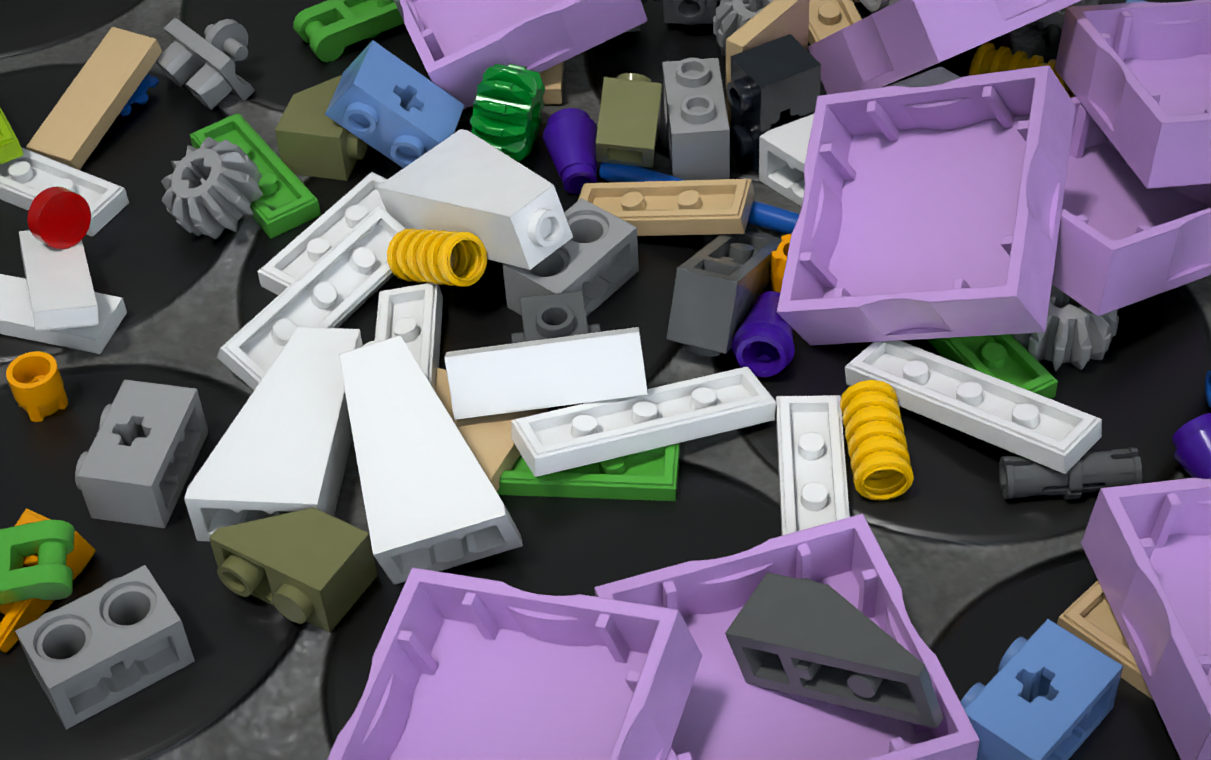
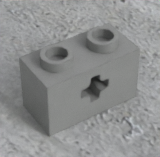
M124 379L113 403L106 405L102 412L99 431L89 451L81 454L76 465V486L82 491L91 518L166 528L209 432L196 388Z

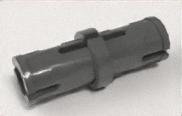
M1136 447L1108 451H1087L1066 474L1022 456H1002L999 462L1000 487L1003 490L1002 495L1005 500L1039 495H1063L1064 500H1078L1081 498L1082 493H1094L1100 491L1101 488L1142 484V463Z

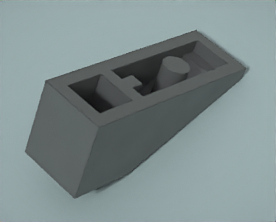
M746 230L745 234H721L680 265L676 272L666 339L685 344V349L696 355L713 357L719 356L722 353L726 354L732 348L733 337L754 305L756 298L766 291L770 283L771 252L776 251L781 243V238Z
M766 573L725 632L745 682L748 684L936 729L944 718L925 664L828 584L818 583L807 578L798 579Z

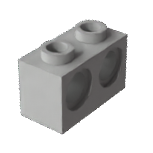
M687 58L680 61L662 62L664 119L671 176L684 180L730 179V129L718 58Z
M581 198L564 212L573 235L572 239L531 270L503 263L507 307L522 315L520 298L583 291L587 317L639 271L637 227Z
M146 565L122 577L110 580L91 593L57 610L47 612L37 620L15 630L34 675L66 730L195 662L180 617Z

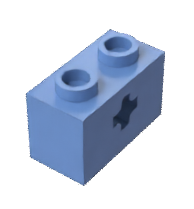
M372 40L344 71L324 115L402 168H405L454 134L465 105Z
M1049 619L1044 622L1029 640L1022 636L1017 638L1005 652L999 664L998 673L986 686L980 682L974 684L960 702L980 739L976 760H1068L1113 709L1123 665Z

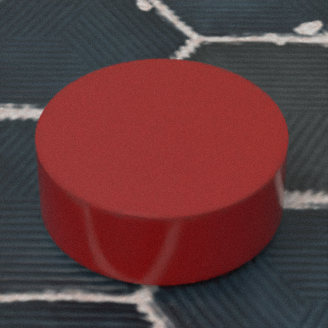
M50 187L40 192L32 201L28 210V227L32 235L40 242L56 249H67L79 243L86 235L91 222L90 207L81 195L64 187Z

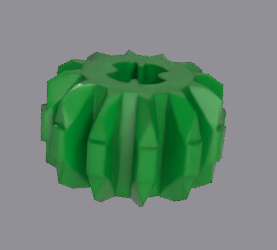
M510 63L508 66L495 64L483 73L482 82L477 85L476 99L472 103L471 133L516 161H521L524 157H527L532 151L534 141L538 139V129L542 123V110L545 105L543 101L545 87L539 72L530 71L525 66Z

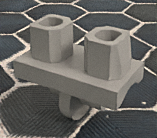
M175 17L164 27V30L174 42L156 60L157 65L179 87L200 69L185 86L209 110H213L230 92L242 101H245L255 91L251 84L235 73V62L243 61L248 56V33L246 28L237 21L225 19L216 24L208 25L204 31L205 39Z

